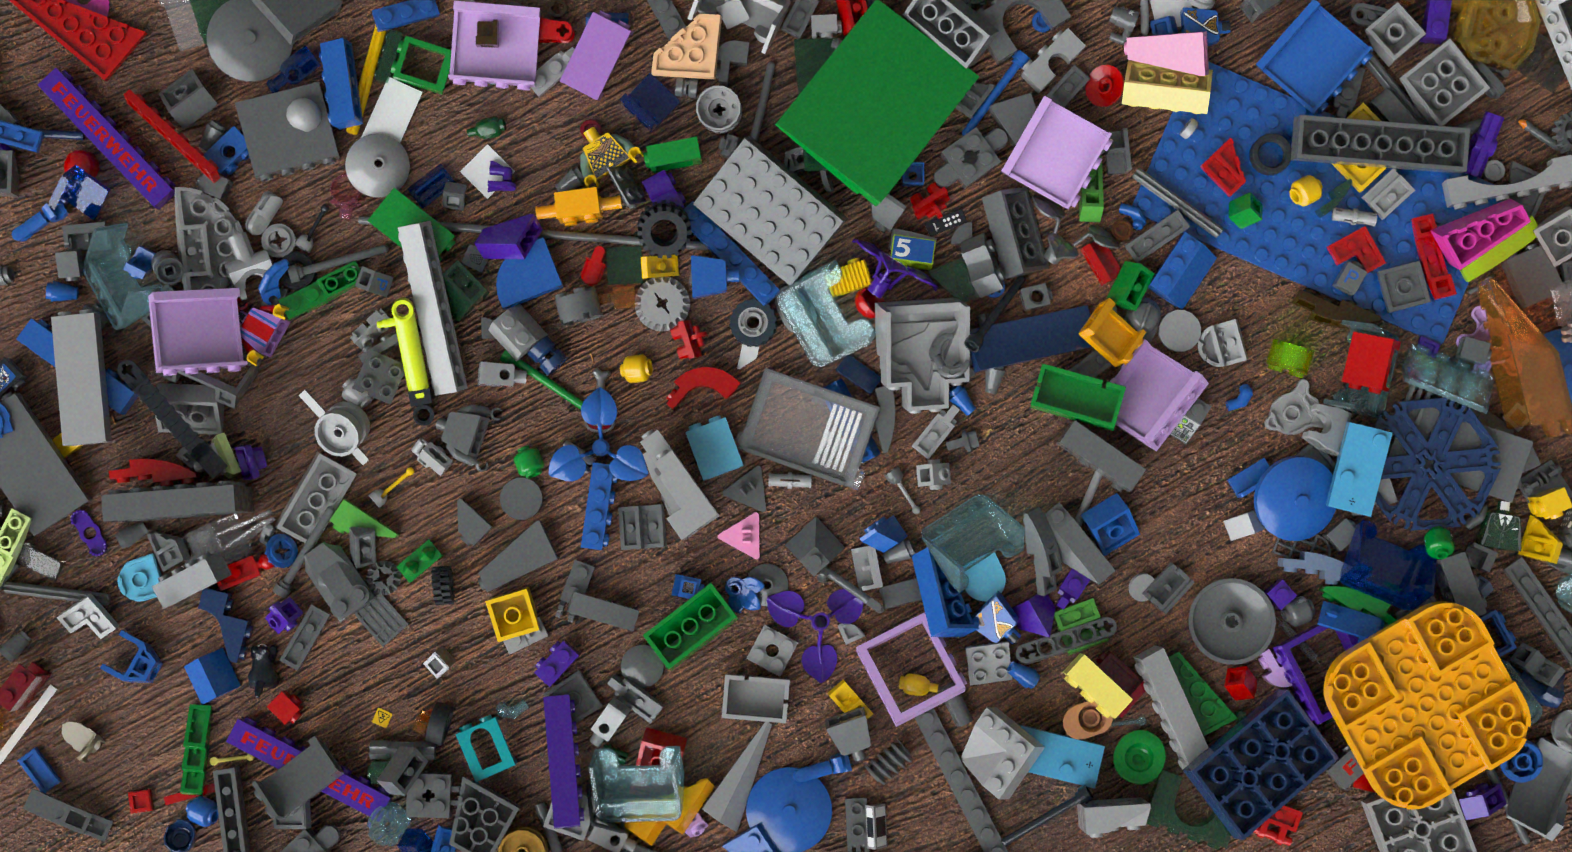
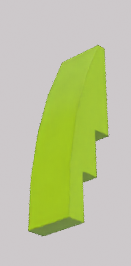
M1528 215L1531 220L1530 223L1459 270L1465 281L1470 282L1534 240L1536 236L1533 230L1538 226L1534 217Z

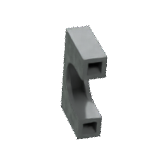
M994 0L990 3L991 7L984 10V8L976 11L999 31L987 48L997 65L1017 52L1016 47L1003 27V15L1009 8L1021 4L1033 7L1037 12H1040L1050 31L1063 25L1071 17L1061 0Z

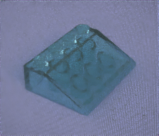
M1418 344L1417 347L1414 345L1410 346L1401 366L1405 382L1487 414L1494 383L1490 372L1478 368V370L1472 369L1470 364L1458 360V362L1449 360L1450 357L1441 352L1437 354L1429 352L1430 349L1421 344Z

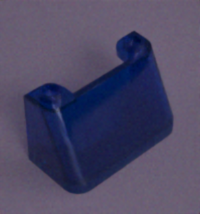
M1362 520L1357 524L1340 572V582L1404 610L1414 609L1434 595L1437 559L1427 554L1425 545H1418L1408 551L1375 537L1377 535V527L1373 523Z

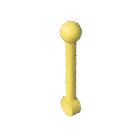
M247 754L226 758L212 757L210 764L215 766L221 762L246 759L252 761L254 756Z

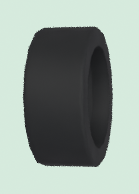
M1278 134L1261 136L1252 145L1250 150V162L1253 168L1258 173L1264 175H1276L1282 172L1291 161L1292 148L1290 143ZM1273 142L1281 147L1283 159L1279 165L1268 167L1260 161L1258 152L1263 144Z
M441 702L435 704L427 726L425 736L427 742L438 745L444 744L453 717L454 707L452 705Z

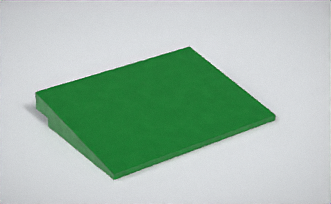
M875 0L775 125L854 193H860L876 207L885 199L980 76L969 68L966 69L938 44L880 0Z

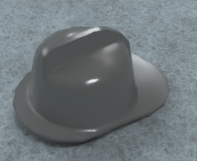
M1143 297L1137 310H1128L1124 320L1136 331L1144 329L1146 334L1142 339H1146L1150 343L1160 322V307L1150 298Z

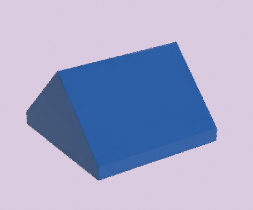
M224 648L197 658L184 666L202 705L241 687V683Z

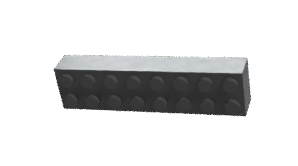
M1299 115L1294 117L1291 160L1459 174L1467 172L1470 128Z

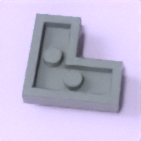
M91 593L61 612L57 617L70 633H73L87 623L100 639L119 626Z

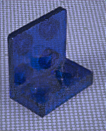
M648 74L629 95L625 93L619 99L621 104L651 133L680 104L679 99L652 74Z
M75 164L61 176L48 206L55 210L61 204L64 206L69 202L92 220H95L110 189Z

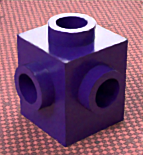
M288 597L281 603L279 601L274 603L269 608L271 612L265 619L270 627L280 634L284 630L289 632L298 625L296 621L303 612L292 598Z

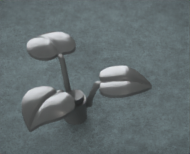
M1031 197L1035 206L1043 215L1056 220L1053 233H1049L1047 236L1049 247L1044 253L1045 259L1050 263L1058 264L1063 258H1077L1079 253L1075 246L1087 237H1092L1101 246L1119 248L1112 234L1098 225H1090L1088 227L1090 232L1084 234L1073 244L1066 241L1057 234L1061 222L1060 218L1066 216L1062 207L1047 197Z

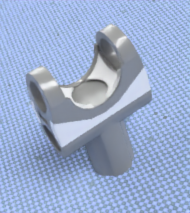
M246 232L228 238L236 260L224 263L233 288H239L240 290L239 298L241 301L247 299L245 292L246 279L253 275L263 278L264 273L272 266L266 250L253 252Z

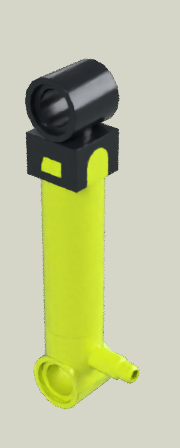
M401 297L393 303V318L377 321V327L387 328L395 326L410 405L411 407L415 406L413 409V419L417 424L426 426L434 419V407L430 404L432 403V395L414 305L410 299ZM405 304L408 306L409 312L407 314H400L397 311V306ZM420 409H427L430 415L427 418H421L418 415V411Z

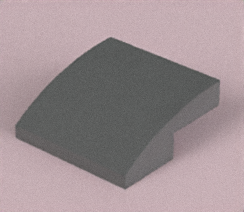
M664 504L618 507L621 550L667 547Z

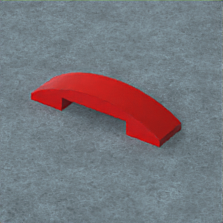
M1433 213L1412 218V228L1419 260L1434 299L1437 300L1456 295L1451 274H1448L1442 251L1430 231L1437 228Z

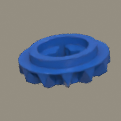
M274 535L265 544L266 552L264 554L267 555L268 562L275 565V567H289L298 556L297 545L288 535ZM279 546L281 549L288 550L282 554V557L281 554L275 553Z

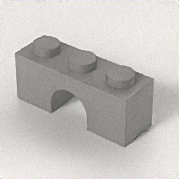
M1069 28L1064 32L1060 30L1052 38L1054 42L1049 47L1045 45L1037 53L1039 57L1034 62L1030 59L1022 67L1024 72L1021 77L1038 94L1056 76L1049 68L1048 62L1050 59L1059 57L1069 65L1086 47Z

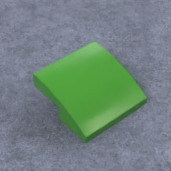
M1093 598L1054 613L1059 632L1101 619ZM1097 625L1094 626V628L1096 629V636L1098 637L1100 636L1099 631L1105 629L1104 627L1101 629H1097ZM1090 629L1081 631L1080 635L1083 639L1089 640L1093 637ZM1070 636L1062 637L1065 647L1072 644L1073 640ZM1109 638L1068 651V656L1109 641Z

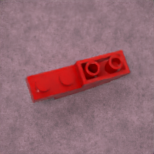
M155 459L129 460L130 468L109 471V478L117 480V483L130 482V478L138 477V481L151 480L152 475L153 483H160V486L174 485L173 481L181 480L182 484L195 483L196 478H201V474L191 468Z

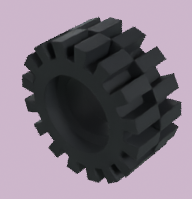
M451 566L433 567L431 580L436 606L454 604L455 588Z

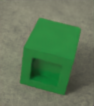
M1251 192L1229 202V218L1240 229L1262 220L1263 204Z

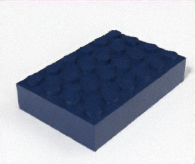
M1278 689L1186 766L1183 771L1232 837L1244 840L1337 761L1339 757L1289 690Z

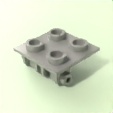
M1008 641L978 646L970 645L965 648L970 686L1012 680V676L1007 673V668L1011 663Z

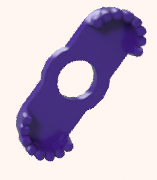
M76 510L73 512L72 518H70L71 524H74L78 529L81 540L90 549L89 553L92 556L104 554L107 550V543L101 534L100 527L94 523L86 511ZM88 527H93L96 530V536L93 539H87L84 535Z

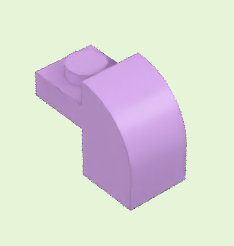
M1266 649L1259 655L1258 661L1264 670H1268V672L1261 675L1266 682L1279 687L1292 686V683L1290 684L1284 676V672H1286L1281 664L1278 665L1270 649Z

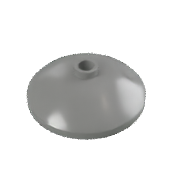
M370 134L360 138L351 146L347 153L345 168L347 177L355 189L364 195L381 198L387 197L393 188L399 190L405 184L410 171V161L406 150L396 139L384 134ZM376 160H380L382 162V166L376 167L374 165V162Z

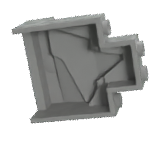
M957 297L875 303L877 355L880 356L881 383L889 390H900L902 387V407L909 413L917 414L921 413V410L940 412L944 408H949V383L953 386L962 385V382H969L970 365L961 376L956 378L943 377L937 372L939 369L935 362L930 360L929 349L932 342L938 336L952 333L954 338L947 340L942 346V354L940 356L946 365L958 367L966 360L970 361V350L964 345V341L970 335V306Z
M651 429L642 436L644 440L640 442L646 450L643 456L651 478L662 494L661 498L669 514V517L666 519L680 539L686 540L720 515L660 431L656 430L654 432Z

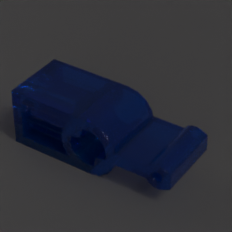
M305 45L281 64V74L273 80H268L266 85L272 93L279 92V89L287 82L290 84L299 83L320 67L321 64ZM293 69L295 72L292 75L289 74V70Z

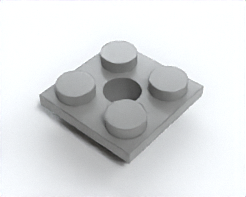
M764 624L746 659L781 676L798 642ZM770 644L776 645L779 649L778 654L774 657L766 653V648Z

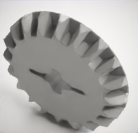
M656 277L647 280L640 286L634 302L635 311L640 321L655 331L671 330L678 325L677 322L686 319L690 309V299L687 290L679 281L671 277ZM655 294L662 300H668L666 308L669 314L662 307L657 308L658 299Z

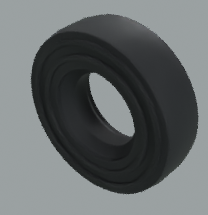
M301 252L289 253L281 259H287L289 261L288 266H292L295 263H300L304 267L315 264L308 255ZM287 270L279 280L288 289L298 291L314 282L316 272L304 275L299 282L291 283Z

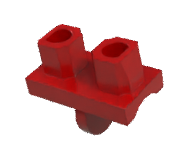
M935 182L927 187V192L930 195L927 198L923 199L920 193L910 197L914 215L918 220L924 216L931 218L934 215L938 219L943 218L941 211L947 208L945 203L950 201L947 189L945 187L941 188Z
M691 320L677 322L678 325L670 330L672 338L674 340L683 338L685 344L677 348L678 357L680 359L702 357L700 347L705 346L703 338L708 336L707 331L700 332L699 326L693 327Z

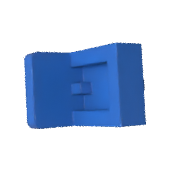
M139 246L134 257L126 262L123 270L129 272L130 276L143 280L152 271L151 260L156 253L143 246Z

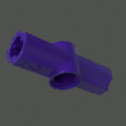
M1485 112L1478 132L1470 140L1467 172L1464 173L1481 178L1488 158L1494 154L1498 142L1496 138L1504 117Z

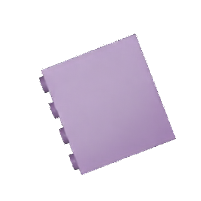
M454 1L449 80H452L453 84L466 85V82H475V86L487 87V84H496V88L508 89L509 85L517 86L519 90H530V87H535L540 8ZM498 19L499 48L477 47V22Z
M1044 96L1001 171L1068 210L1071 206L1075 208L1081 198L1078 195L1081 188L1086 189L1092 179L1089 177L1092 169L1097 170L1102 161V158H1100L1102 151H1108L1113 142L1110 139L1112 133L1104 131Z
M239 288L152 292L148 296L156 373H163V376L177 375V372L185 371L186 375L197 374L198 370H207V373L220 372V369H228V372L241 371V368L248 364L247 361L243 360L237 298L240 297Z
M1144 339L1141 346L1134 350V356L1131 361L1126 365L1123 364L1119 373L1110 382L1126 387L1116 425L1157 451L1209 383L1202 374L1197 371L1195 373L1152 347Z

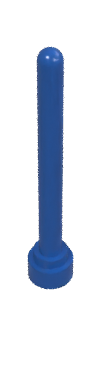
M1017 50L1012 56V65L963 129V136L978 125L989 110L990 105L995 102L1018 69H1022L1030 60L1025 53Z

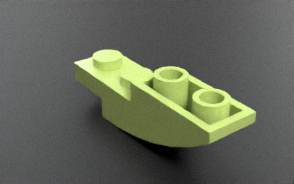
M12 508L0 530V587L5 577L10 575L32 520L31 517Z

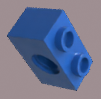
M235 126L204 153V157L207 160L211 159L219 167L218 171L224 176L233 174L238 169L237 165L242 160L245 161L250 158L244 135ZM235 148V155L227 158L226 153L228 149Z

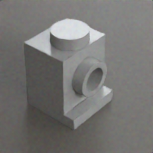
M837 14L811 15L812 41H816V36H821V39H832L837 33H842L841 20H837Z

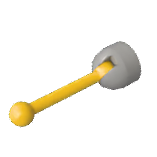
M412 467L407 468L406 473L385 490L377 489L370 493L369 497L379 508L382 507L387 501V493L406 477L413 475L414 469Z

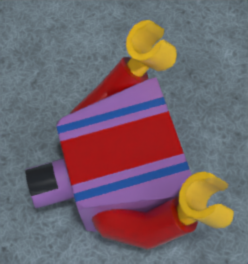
M280 304L261 306L259 310L252 308L249 313L244 311L238 313L239 324L242 325L240 328L242 344L247 352L246 360L257 366V360L259 358L263 359V355L272 356L290 324V321L285 320L286 317H284L285 311L289 310L288 307Z

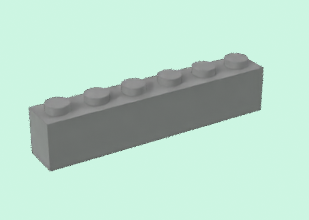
M1153 646L1133 657L1136 662L1135 669L1145 682L1143 684L1144 689L1151 695L1153 709L1160 715L1162 720L1160 722L1161 726L1170 737L1169 744L1173 751L1177 753L1179 757L1178 764L1183 770L1209 747L1165 649Z

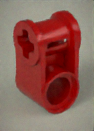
M540 18L539 42L568 44L574 40L575 31L568 22ZM564 28H566L569 33H565L563 37L560 32H564Z

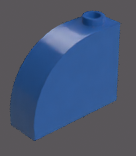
M539 237L525 259H505L503 261L496 282L497 295L504 310L564 287L546 240Z

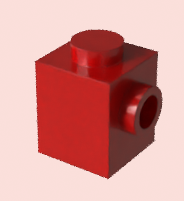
M286 690L281 691L267 706L284 725L290 722L294 724L302 716L300 712L304 709L300 698L295 694L290 695Z

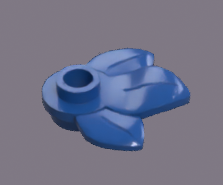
M751 576L744 579L740 577L728 579L725 584V590L729 595L728 602L730 607L737 613H740L743 608L759 610L761 604L756 593L764 588V583ZM732 585L738 586L739 590H733Z

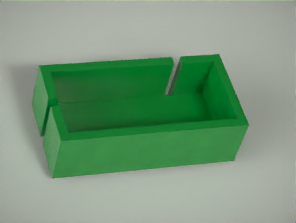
M1042 363L1037 386L1031 401V408L1114 431L1126 387L1107 382L1106 389L1101 388L1103 380Z

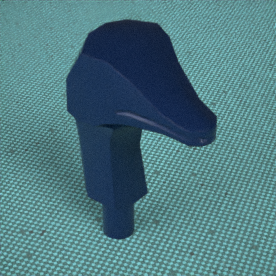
M1512 665L1507 669V672L1516 678L1515 682L1535 702L1550 708H1558L1561 705L1565 696L1564 679L1566 674L1563 673L1552 688L1548 685L1545 686L1537 683L1525 671L1521 672Z

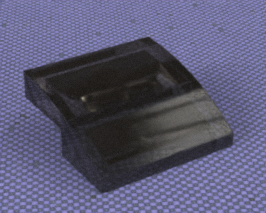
M1538 34L1517 67V71L1541 87L1555 93L1566 74L1552 40Z

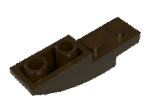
M1299 289L1291 302L1311 311L1308 319L1332 327L1347 329L1374 327L1381 319V316L1377 315L1375 311L1363 309L1351 300L1342 299L1335 305L1329 299H1321L1314 296V293L1309 290Z

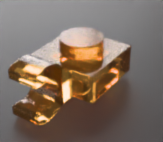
M634 286L613 287V294H598L600 304L614 303V309L635 308Z

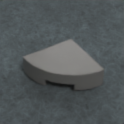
M853 624L837 625L846 645L865 637L863 631Z

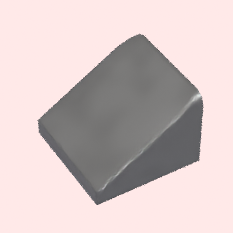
M442 646L423 664L436 679H439L456 663V660Z

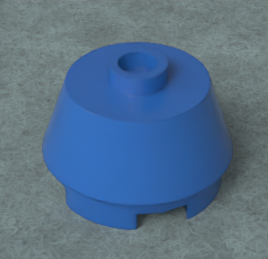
M1526 740L1521 750L1514 757L1502 763L1500 767L1504 775L1510 780L1520 783L1528 782L1540 774L1543 767V756L1540 749L1534 743Z

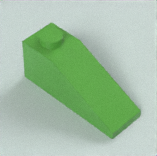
M1102 161L1097 170L1092 169L1089 177L1092 179L1086 189L1081 188L1079 191V196H1081L1079 200L1080 222H1101L1104 208Z
M343 499L330 519V522L334 524L333 528L342 534L344 532L349 533V527L374 528L375 536L399 538L400 536L399 533Z

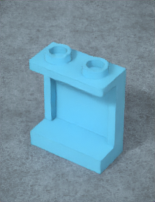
M719 415L709 419V424L701 426V423H697L688 427L690 431H687L686 435L703 481L744 466L726 417L721 418Z

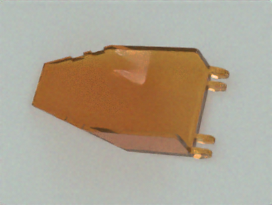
M1494 278L1477 283L1481 310L1486 311L1487 321H1483L1484 329L1489 331L1490 340H1486V342L1491 343L1490 349H1492L1490 363L1506 427L1508 429L1541 424L1543 433H1545L1546 437L1550 438L1559 436L1561 426L1557 420H1560L1564 432L1572 435V403L1559 352Z

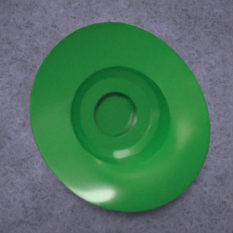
M1132 731L1125 735L1117 744L1113 756L1114 767L1117 773L1130 783L1139 785L1150 783L1159 776L1165 763L1164 746L1161 740L1149 731Z

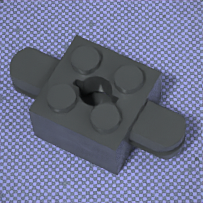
M976 127L941 152L940 156L945 164L935 171V183L941 188H947L958 180L964 190L999 166L1001 161L995 153L1005 147L1007 143L1006 133L997 128L982 136Z
M331 824L324 826L317 834L311 828L304 829L281 852H333L331 848L340 840V830Z

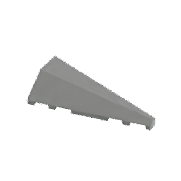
M764 722L702 807V810L735 832L739 828L772 726L770 722Z

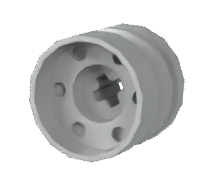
M712 86L700 94L696 103V113L700 122L707 130L714 133H726L732 131L739 124L742 117V106L738 96L731 89L725 86ZM717 106H721L723 109H726V111L722 112V116H719L718 113H714V111L718 109Z

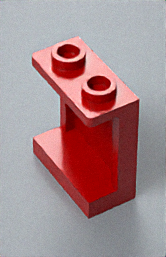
M1353 332L1342 382L1348 383V388L1361 390L1362 387L1369 388L1368 392L1381 395L1382 391L1389 392L1390 388L1386 387L1390 366L1394 350L1400 349L1401 342L1390 338Z

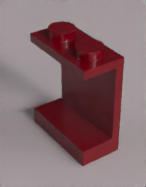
M35 661L28 668L18 664L0 688V705L9 712L25 709L51 676V673Z

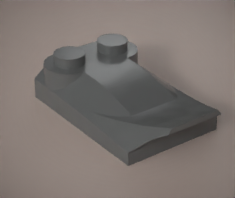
M323 542L304 555L306 573L331 608L332 614L337 617L340 623L377 598L340 545Z

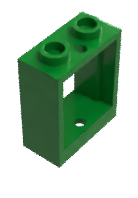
M405 36V40H400L397 52L400 53L398 61H393L390 71L394 73L393 79L442 95L450 71L451 50ZM409 44L445 56L436 84L401 73Z
M697 137L646 146L647 152L643 153L647 169L651 168L652 174L663 170L669 171L702 164Z

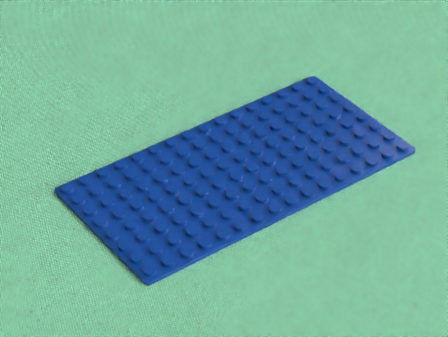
M1208 61L1209 69L1213 70L1207 114L1172 111L1146 171L1150 176L1223 228L1221 234L1216 238L1182 214L1190 226L1184 232L1205 244L1337 301L1342 299L1351 300L1363 309L1375 311L1377 315L1381 316V320L1442 344L1469 283L1465 281L1459 269L1448 264L1443 255L1448 274L1452 276L1457 294L1435 300L1425 278L1431 302L1387 313L1376 272L1420 261L1413 234L1412 218L1433 213L1436 225L1439 227L1503 202H1496V199H1491L1484 205L1475 206V203L1467 204L1466 208L1454 210V207L1447 208L1442 183L1445 180L1468 176V180L1486 185L1494 184L1464 172L1457 174L1396 169V172L1415 191L1385 219L1382 220L1377 215L1375 227L1332 221V208L1339 202L1351 183L1331 163L1291 160L1290 164L1282 172L1276 175H1264L1258 173L1250 162L1251 147L1261 136L1266 134L1281 135L1290 143L1292 148L1294 117L1314 115L1294 98ZM1325 111L1322 114L1317 113L1315 115L1321 117H1335L1334 115L1329 114ZM1191 118H1194L1198 121V126L1188 139H1184L1179 133ZM1232 138L1246 182L1232 196L1228 197L1200 166L1228 139ZM1267 142L1259 149V159L1265 166L1274 167L1281 163L1283 151L1278 144ZM1386 168L1360 193L1351 185L1347 194L1336 207L1351 210L1357 208L1358 211L1375 213L1361 197L1393 168ZM1306 175H1311L1322 183L1321 198L1308 206L1295 204L1289 193L1292 183ZM1142 184L1132 206L1141 209L1145 218L1157 223L1176 210ZM1251 192L1263 204L1262 220L1240 229L1229 218V202ZM1366 226L1386 263L1367 273L1356 293L1348 296L1333 287L1332 284L1345 263L1352 261L1359 263V261L1354 256L1336 265L1327 246Z

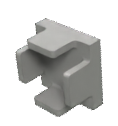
M582 791L583 799H578L579 808L584 809V821H580V827L554 829L552 802L543 827L584 841L591 825L587 793ZM592 797L593 814H595L599 800Z

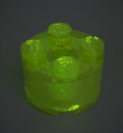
M1273 339L1266 360L1267 368L1282 372L1284 368L1289 370L1288 374L1299 378L1307 375L1315 351L1309 349L1307 353L1308 348L1280 341L1278 344L1279 340Z

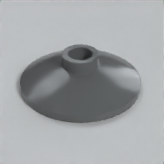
M761 564L752 569L748 576L755 577L763 583L765 581L771 583L770 589L763 588L756 593L761 606H767L768 596L788 591L787 576L776 565Z

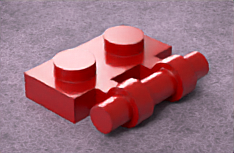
M1284 805L1253 833H1256V836L1260 838L1272 839L1276 844L1290 846L1292 838L1286 836L1287 830L1296 833L1303 812ZM1269 823L1279 826L1278 832L1269 830Z

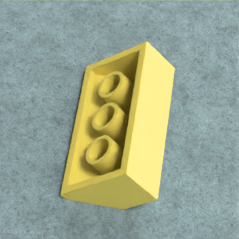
M1128 60L1122 104L1131 107L1142 106L1151 109H1168L1174 112L1186 111L1194 114H1207L1213 70L1209 69L1208 75L1199 76Z

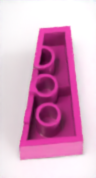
M1508 199L1430 231L1448 264L1461 270L1526 226L1531 220L1522 204Z

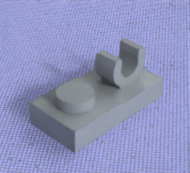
M537 617L540 630L503 641L509 655L549 636L540 617Z

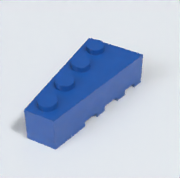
M927 547L912 556L913 565L931 637H964L978 630L977 622H973L969 614L972 610L969 604L965 605L961 596V592H963L961 585L954 580L953 574L955 572L944 547Z

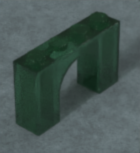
M1162 769L1159 776L1155 779L1147 801L1151 805L1147 824L1157 828L1161 824L1168 827L1166 831L1179 835L1182 832L1188 834L1187 839L1199 843L1200 839L1207 841V846L1219 850L1221 846L1227 849L1231 834L1214 811L1204 822L1194 825L1183 823L1178 818L1175 812V799L1183 777Z

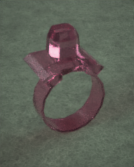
M341 175L335 178L331 184L330 192L334 199L330 203L336 207H341L339 208L341 219H351L352 208L350 206H359L361 204L358 202L361 192L358 191L356 198L350 201H337L333 194L334 185L339 179L347 177V175Z

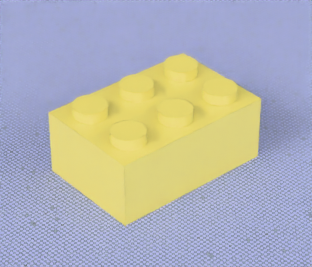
M1079 653L1063 671L1066 675L1064 680L1074 688L1079 687L1082 690L1080 694L1088 702H1095L1098 705L1096 709L1104 717L1116 719L1133 700L1084 654Z

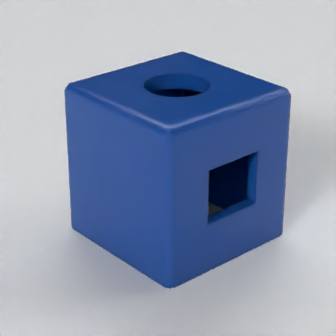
M913 162L902 175L903 187L924 185V162ZM910 172L916 173L917 178L915 180L909 179L908 175Z

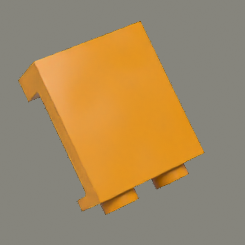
M1108 298L1098 304L1078 334L1114 367H1117L1123 363L1126 365L1131 361L1134 356L1132 353L1143 343L1144 339L1142 338L1146 331L1144 329L1136 331L1112 309L1116 303L1111 298Z

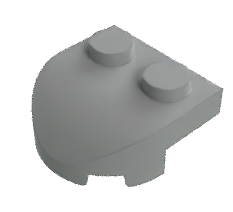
M1237 319L1206 328L1198 341V351L1201 358L1215 367L1228 366L1249 360Z

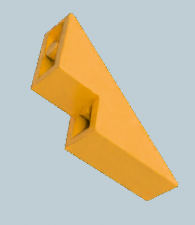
M708 778L697 781L695 785L679 788L673 794L662 795L656 801L642 803L632 811H623L625 829L651 846L666 824L683 835L715 786ZM618 814V816L614 818V821H616L621 826L620 816Z

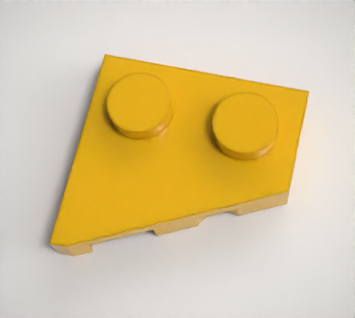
M1530 515L1521 542V551H1518V554L1557 564L1563 543L1537 517Z

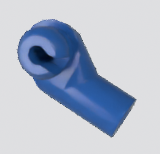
M1121 204L1119 213L1131 216L1133 228L1142 230L1146 225V218L1141 209L1128 204Z
M1241 385L1238 397L1226 401L1228 411L1247 406L1253 396V389L1250 388V385Z

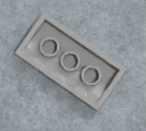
M317 451L278 518L275 527L306 543L326 508L332 506L336 511L357 473Z

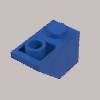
M893 515L888 519L882 517L864 530L866 534L860 540L884 553L908 535Z

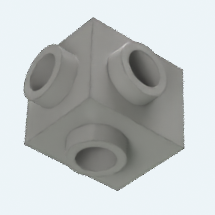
M940 459L927 460L928 464L916 465L918 487L930 486V490L943 489L942 485L951 484L949 463H940Z

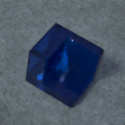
M406 829L397 847L402 852H431L433 840L423 829Z

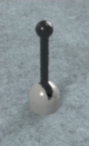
M327 204L321 206V212L308 235H301L295 242L298 248L310 253L314 244L311 236L323 215L329 211Z

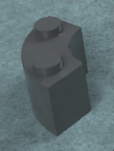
M985 233L961 242V255L967 265L971 283L980 298L1003 289L1002 280L1005 279V274L1002 268L998 266L994 255V243L991 239H987Z

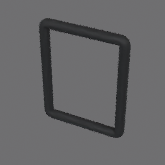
M587 784L586 791L591 825L618 833H625L621 793L597 785ZM591 789L617 795L621 829L594 822Z

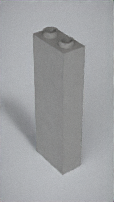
M92 309L79 310V314L71 315V312H58V316L51 317L63 446L112 442L100 314L93 313Z

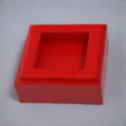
M151 789L128 792L131 814L154 810Z

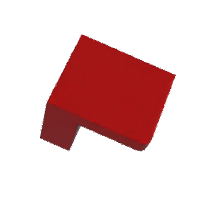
M1247 666L1228 668L1224 686L1234 700L1253 699L1256 694L1257 679Z

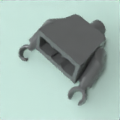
M471 404L459 408L457 412H450L448 419L440 417L437 420L436 428L443 431L441 440L447 443L446 448L454 459L470 466L476 465V469L480 472L488 469V462H486L485 468L480 469V461L476 459L490 418L486 417L490 416L495 421L500 420L501 418L493 416L495 410L502 411L500 408L489 410L488 407Z

